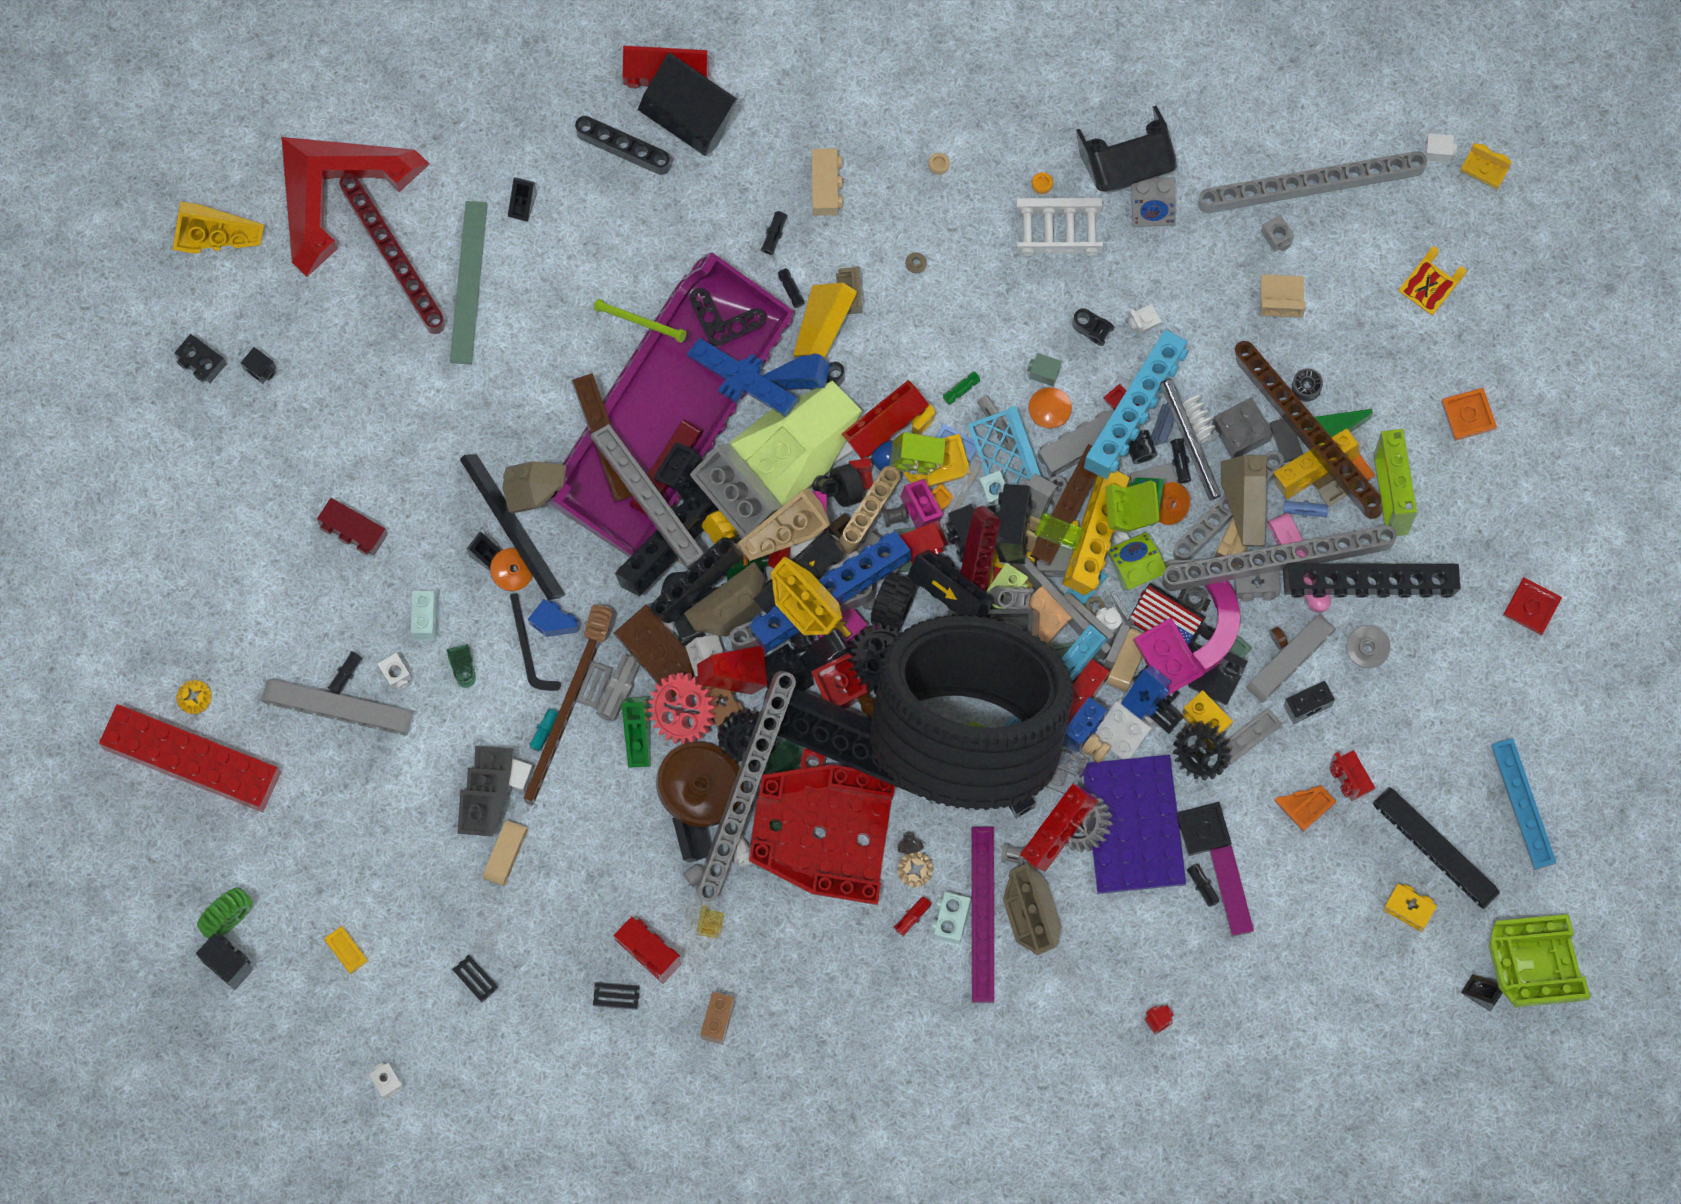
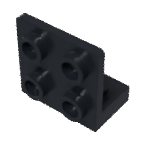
M675 442L653 478L656 482L672 488L684 502L699 486L689 474L703 459L695 450Z
M788 644L764 657L767 690L770 687L773 676L779 671H786L792 674L796 681L795 688L805 691L814 685L807 667ZM782 676L779 679L780 682L789 684L788 676Z
M1228 652L1217 666L1189 683L1188 687L1199 693L1203 690L1211 699L1228 705L1248 661Z

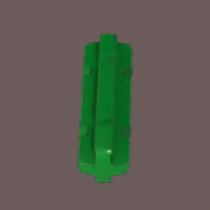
M974 371L967 375V379H962L951 388V391L948 390L943 394L944 401L951 405L956 401V398H960L969 391L972 385L975 386L980 382L979 375Z

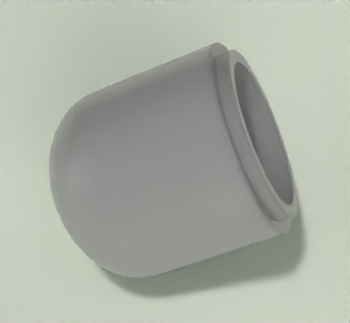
M695 864L684 872L685 879L692 887L698 884L703 867Z

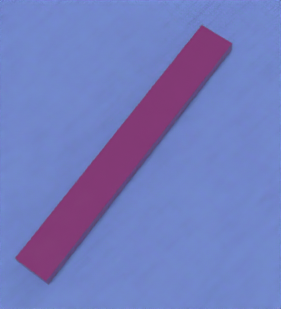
M971 827L972 1003H994V827Z

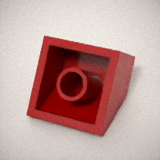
M849 654L811 671L823 699L845 709L854 705L869 693V691H866V684L859 686L860 678L853 679L856 672L849 671L853 667V663L847 662L848 659L852 658Z

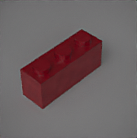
M331 497L317 517L320 525L319 528L327 534L333 532L338 535V539L347 545L350 543L356 545V549L364 555L370 553L375 556L388 535L384 527Z

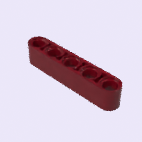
M685 419L681 421L647 474L662 497L669 487L656 482L653 477L676 442L694 449L703 433V429ZM633 496L629 507L647 516Z
M980 506L972 514L960 573L986 592L1000 520L986 506Z

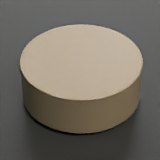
M935 153L929 158L928 166L932 173L942 175L948 171L950 161L945 154Z

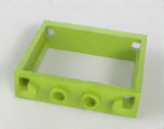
M1404 430L1381 431L1373 459L1379 495L1382 500L1384 525L1393 527L1397 532V536L1408 535L1417 514ZM1412 503L1413 509L1406 510V504Z

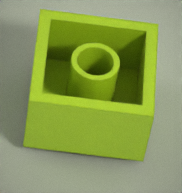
M903 432L892 441L890 466L896 467L897 471L907 472L909 470H916L918 474L929 475L943 465L945 439Z

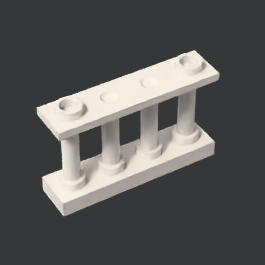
M1017 198L1016 214L1023 216V242H1017V254L1033 256L1034 253H1085L1087 256H1096L1098 253H1102L1103 242H1096L1095 216L1102 212V198ZM1063 213L1066 216V242H1053V216ZM1076 213H1085L1087 216V242H1075L1074 216ZM1042 214L1044 216L1045 242H1032V215Z

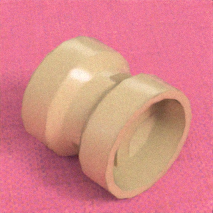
M1093 733L1081 751L1086 755H1091L1093 760L1099 764L1112 746L1107 742H1101L1099 737Z

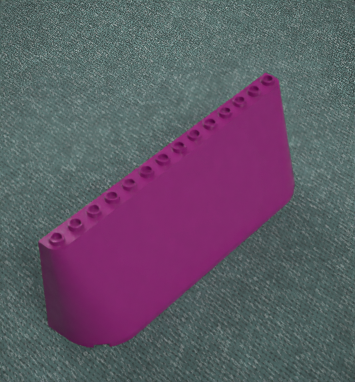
M713 252L701 257L693 265L690 273L684 275L654 320L676 330H685V340L680 343L676 341V338L648 329L603 400L612 429L646 475L683 419L703 429V433L693 449L702 458L705 452H709L714 446L715 436L720 434L726 427L724 422L727 417H731L737 409L736 403L731 398L728 399L725 397V394L722 395L718 392L725 380L687 356L688 351L699 338L709 343L691 305V292L696 288L705 289L721 322L754 308L763 310L766 316V323L761 329L723 346L716 347L738 362L742 359L746 360L753 354L756 356V359H762L764 364L771 355L769 351L772 346L775 347L781 340L782 336L780 333L783 329L788 328L793 320L791 318L794 313L792 309ZM697 294L694 301H699L703 309L705 307L703 303L705 296ZM706 312L702 316L703 321L707 323L712 322L715 318L711 312ZM754 314L752 315L753 319L748 322L747 318H744L743 320L746 323V328H750L749 323L752 321L760 323L761 316L757 317V315ZM739 322L731 325V330L734 333H739L743 329V325ZM727 326L724 327V333L718 334L717 332H714V337L712 339L716 338L717 341H720L721 335L725 333L727 334V337H730L727 330ZM586 426L562 464L566 466L563 487L559 491L556 490L545 503L628 557H631L657 528L649 517L629 507L633 497L614 503L590 432ZM668 488L663 496L670 508L680 500V497L672 488Z

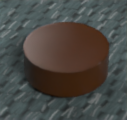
M1276 626L1269 630L1272 640L1279 649L1287 646V639L1279 627Z

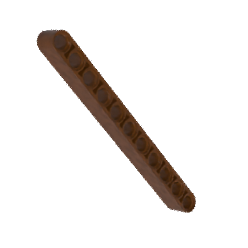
M1241 341L1236 344L1235 356L1238 366L1364 516L1369 519L1378 518L1382 514V500L1379 493L1254 345L1249 341ZM1331 458H1337V460H1335V461H1331V460H1329V459H1331ZM1350 473L1348 476H1343L1342 474ZM1358 488L1363 489L1362 491H1355ZM1376 504L1374 507H1369L1368 505Z

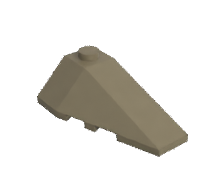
M1243 455L1221 461V486L1225 492L1229 509H1231L1242 546L1265 547L1266 455Z

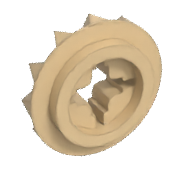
M910 852L899 861L898 875L904 884L910 887H920L931 879L933 865L925 854ZM910 861L916 866L924 864L919 870L921 878L915 873L907 875L912 869Z

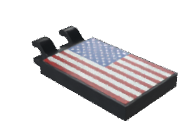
M1151 583L1146 587L1127 620L1146 632L1172 618L1192 654L1203 647L1195 643L1199 634L1209 641L1215 632L1214 628L1203 623L1206 618L1204 615Z

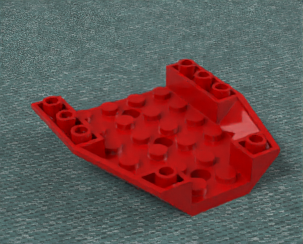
M832 764L762 775L750 840L749 862L812 895L878 905L881 886L879 882L891 800L894 797L895 786L854 768ZM774 820L779 821L782 828L777 832L772 831L769 823ZM815 828H822L825 831V837L817 839L813 835V830ZM860 835L866 836L869 844L867 846H860L857 843V837Z

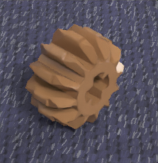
M594 604L591 607L584 632L585 638H590L596 642H603L605 640L613 613L611 608L601 604Z

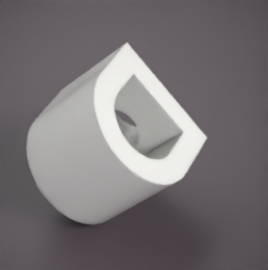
M1114 607L1100 609L1095 617L1113 632L1114 637H1116L1121 626V616Z

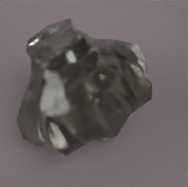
M905 832L903 839L897 843L899 853H917L924 848L922 840L915 837L913 832Z

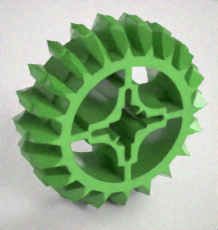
M240 887L228 890L219 898H216L205 909V912L201 914L197 923L199 931L208 939L213 934L218 938L221 935L227 934L249 914L253 901Z

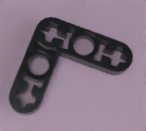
M696 288L690 294L691 305L709 343L715 347L723 346L761 329L766 323L765 313L759 308L751 309L721 322L705 289ZM697 294H699L700 296H705L703 298V303L705 305L703 309L701 308L699 301H694L696 299ZM706 312H711L715 316L714 320L710 323L704 322L702 319L703 314ZM756 314L757 317L761 316L760 323L752 321L749 323L750 328H746V323L743 320L744 318H747L748 322L753 319L752 315ZM735 322L743 325V329L739 333H734L731 330V325ZM727 326V330L730 337H727V334L725 333L721 335L720 341H717L716 338L712 339L714 337V332H717L718 334L724 333V327Z

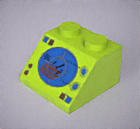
M1147 532L1118 543L1108 550L1121 586L1125 590H1130L1160 577L1166 570L1161 555Z

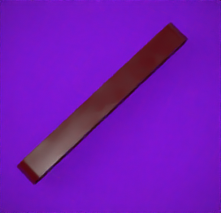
M349 173L343 175L340 178L339 184L344 197L426 329L432 334L441 333L445 328L441 311L358 178ZM348 184H355L351 189L345 188ZM360 200L366 201L361 206L356 205V203ZM370 217L376 218L372 223L366 222ZM380 234L387 235L382 240L377 239ZM391 251L397 252V254L393 257L387 256V254ZM401 268L408 269L407 272L403 274L398 273V271ZM412 285L419 286L414 291L408 290L409 287ZM423 302L429 303V305L425 308L419 307V305ZM433 319L440 320L437 325L429 324Z

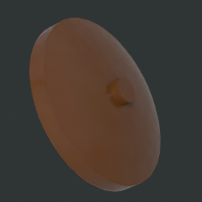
M704 742L682 744L671 750L658 768L656 775L658 797L665 809L674 818L685 824L695 827L718 825L737 777L738 765L733 758L728 760L729 754H722V749L715 745ZM744 781L741 783V786H740L741 791H743V792H744ZM740 801L734 803V805H733V811H734V812L736 811V809H737L738 806L740 805V803H741Z

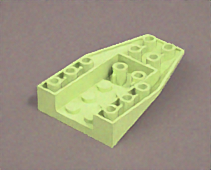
M833 381L827 383L825 388H816L797 397L799 401L786 417L772 409L729 442L782 506L802 490L811 489L813 481L817 476H825L831 470L846 442L841 433L858 421L862 410Z

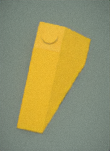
M180 201L172 250L194 254L201 253V249L213 248V251L221 250L222 246L232 245L234 248L261 245L264 224L204 205Z

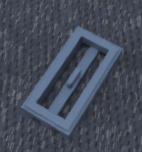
M1168 403L1162 404L1151 435V440L1155 446L1166 443L1174 421Z

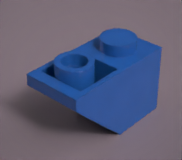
M543 599L528 618L529 625L546 637L577 633L580 630L577 623L578 619L570 613L564 614L560 611L561 607L552 600L548 602Z

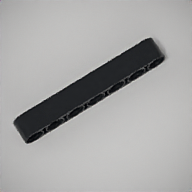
M1388 787L1373 801L1374 807L1377 810L1380 809V813L1393 825L1396 824V828L1407 839L1413 840V844L1426 857L1429 855V859L1442 872L1445 871V875L1458 887L1461 886V890L1475 903L1478 902L1477 905L1480 908L1485 909L1500 894L1498 888L1395 790Z

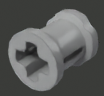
M1004 843L1001 862L1009 861L1019 863V866L1024 865L1025 859L1020 856V853L1025 847L1018 848Z

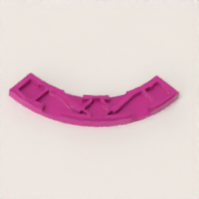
M1229 581L1204 585L1213 599L1215 608H1217L1218 617L1216 629L1211 639L1191 656L1203 673L1210 671L1224 659L1232 649L1238 634L1240 610L1237 597Z

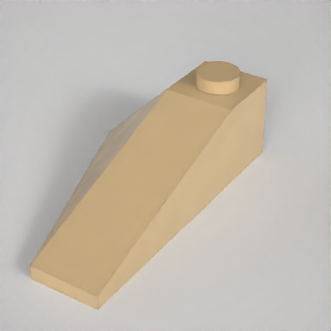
M807 488L740 540L737 545L751 561L813 539L825 530L830 523L823 505L811 489Z

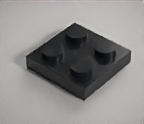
M1220 802L1176 813L1188 857L1231 846L1232 843Z

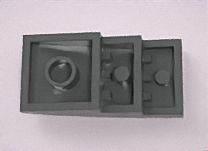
M475 746L474 768H468L466 790H460L457 834L493 837L507 795L513 748Z

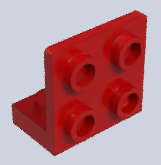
M1354 750L1343 756H1340L1339 752L1334 753L1329 769L1332 776L1340 780L1342 784L1340 789L1345 798L1349 797L1352 802L1375 790L1374 784Z

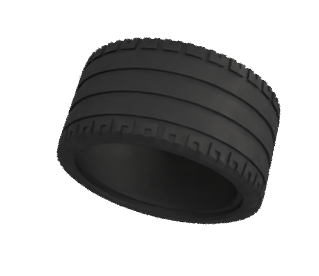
M947 615L942 618L926 619L925 622H918V624L911 625V628H906L904 632H900L898 637H895L893 642L889 644L884 654L871 718L870 739L872 750L875 752L874 756L878 759V763L882 765V769L887 771L888 775L893 777L896 783H900L903 788H908L911 793H916L919 797H925L928 801L933 800L937 804L942 803L948 807H962L967 810L970 808L989 810V808L999 809V807L1006 808L1008 805L1014 806L1018 802H1024L1025 799H1031L1032 795L1036 796L1039 791H1042L1049 784V781L1052 780L1061 757L1072 706L1073 684L1070 671L1067 670L1068 667L1064 664L1063 659L1059 658V654L1054 652L1051 646H1047L1045 641H1041L1038 636H1033L1031 632H1026L1021 627H1015L1014 624L996 621L997 619L994 618L987 619L984 616L981 618L976 615H953L951 617ZM941 696L971 697L1000 706L1016 716L1021 723L996 728L964 725L939 716L920 702Z

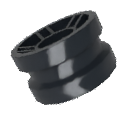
M1310 368L1302 369L1294 376L1292 392L1299 400L1311 402L1320 395L1323 379L1316 370ZM1306 382H1309V385H1310L1311 387H1310V388H1305L1303 385H1304Z

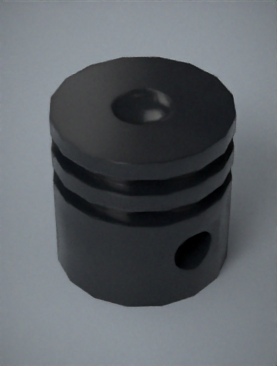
M1140 430L1136 440H1131L1129 443V454L1133 464H1141L1157 456L1148 430Z

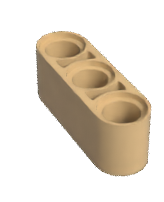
M1130 628L1111 670L1107 685L1127 693L1129 685H1131L1138 669L1137 666L1142 660V655L1133 639L1143 634V632Z
M509 820L505 821L485 868L483 879L501 886L506 885L507 880L505 879L506 877L509 878L516 861L514 858H517L524 842L523 837L527 835V827Z

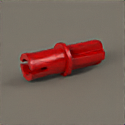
M921 897L909 911H905L906 914L893 928L904 937L915 923L920 922L919 918L930 908L931 902L926 897Z

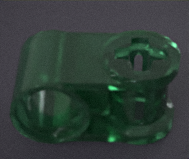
M468 643L446 649L458 685L463 688L472 687L475 684L476 675ZM467 672V678L463 679V673Z
M784 742L770 753L762 775L791 771L800 764L801 758L787 742Z

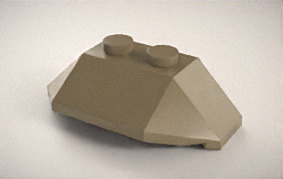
M531 461L506 467L503 474L502 489L508 511L510 513H517L541 507L552 497L556 490L559 491L563 487L566 466Z
M753 562L686 611L684 615L695 631L727 637L734 628L745 624L761 612L760 606L753 598L761 591L762 586L765 584V578L756 563Z
M1030 863L1011 870L1003 902L1016 942L1036 955L1056 948L1061 924L1048 884Z

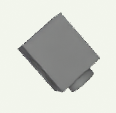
M1281 215L1262 225L1261 233L1274 252L1278 250L1285 251L1292 245L1294 234ZM1278 232L1283 234L1284 237L1276 238L1273 234Z

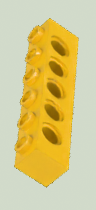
M1118 471L1115 474L1111 472L1108 479L1099 475L1096 476L1062 582L1063 585L1082 595H1086L1098 587L1100 581L1098 576L1105 566L1104 557L1111 547L1110 538L1115 530L1109 528L1107 521L1108 512L1105 486L1113 484L1128 488L1130 478Z

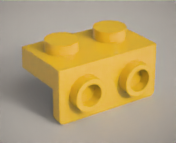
M1473 143L1460 171L1498 190L1510 169L1512 161L1504 154H1497L1491 151L1484 144Z

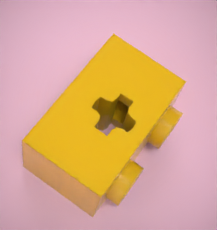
M1397 884L1383 911L1422 933L1437 905L1433 904L1434 901L1425 895L1421 897L1414 893L1415 890L1406 884ZM1411 902L1414 903V908L1409 910L1408 905Z

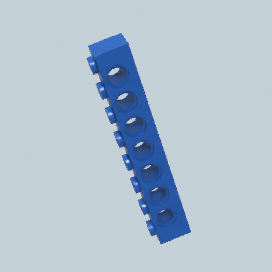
M896 531L891 534L887 533L880 538L879 542L866 546L859 555L846 559L842 566L829 570L825 577L818 581L826 589H835L830 594L839 602L840 606L911 560V552ZM881 553L889 554L887 557L879 556ZM865 564H868V565L871 566L869 569H862V568H861V566H863V565H865ZM846 576L853 577V579L850 581L843 580V578ZM776 605L769 613L755 618L752 624H750L751 634L765 653H768L800 632ZM774 623L780 624L778 628H770V625Z

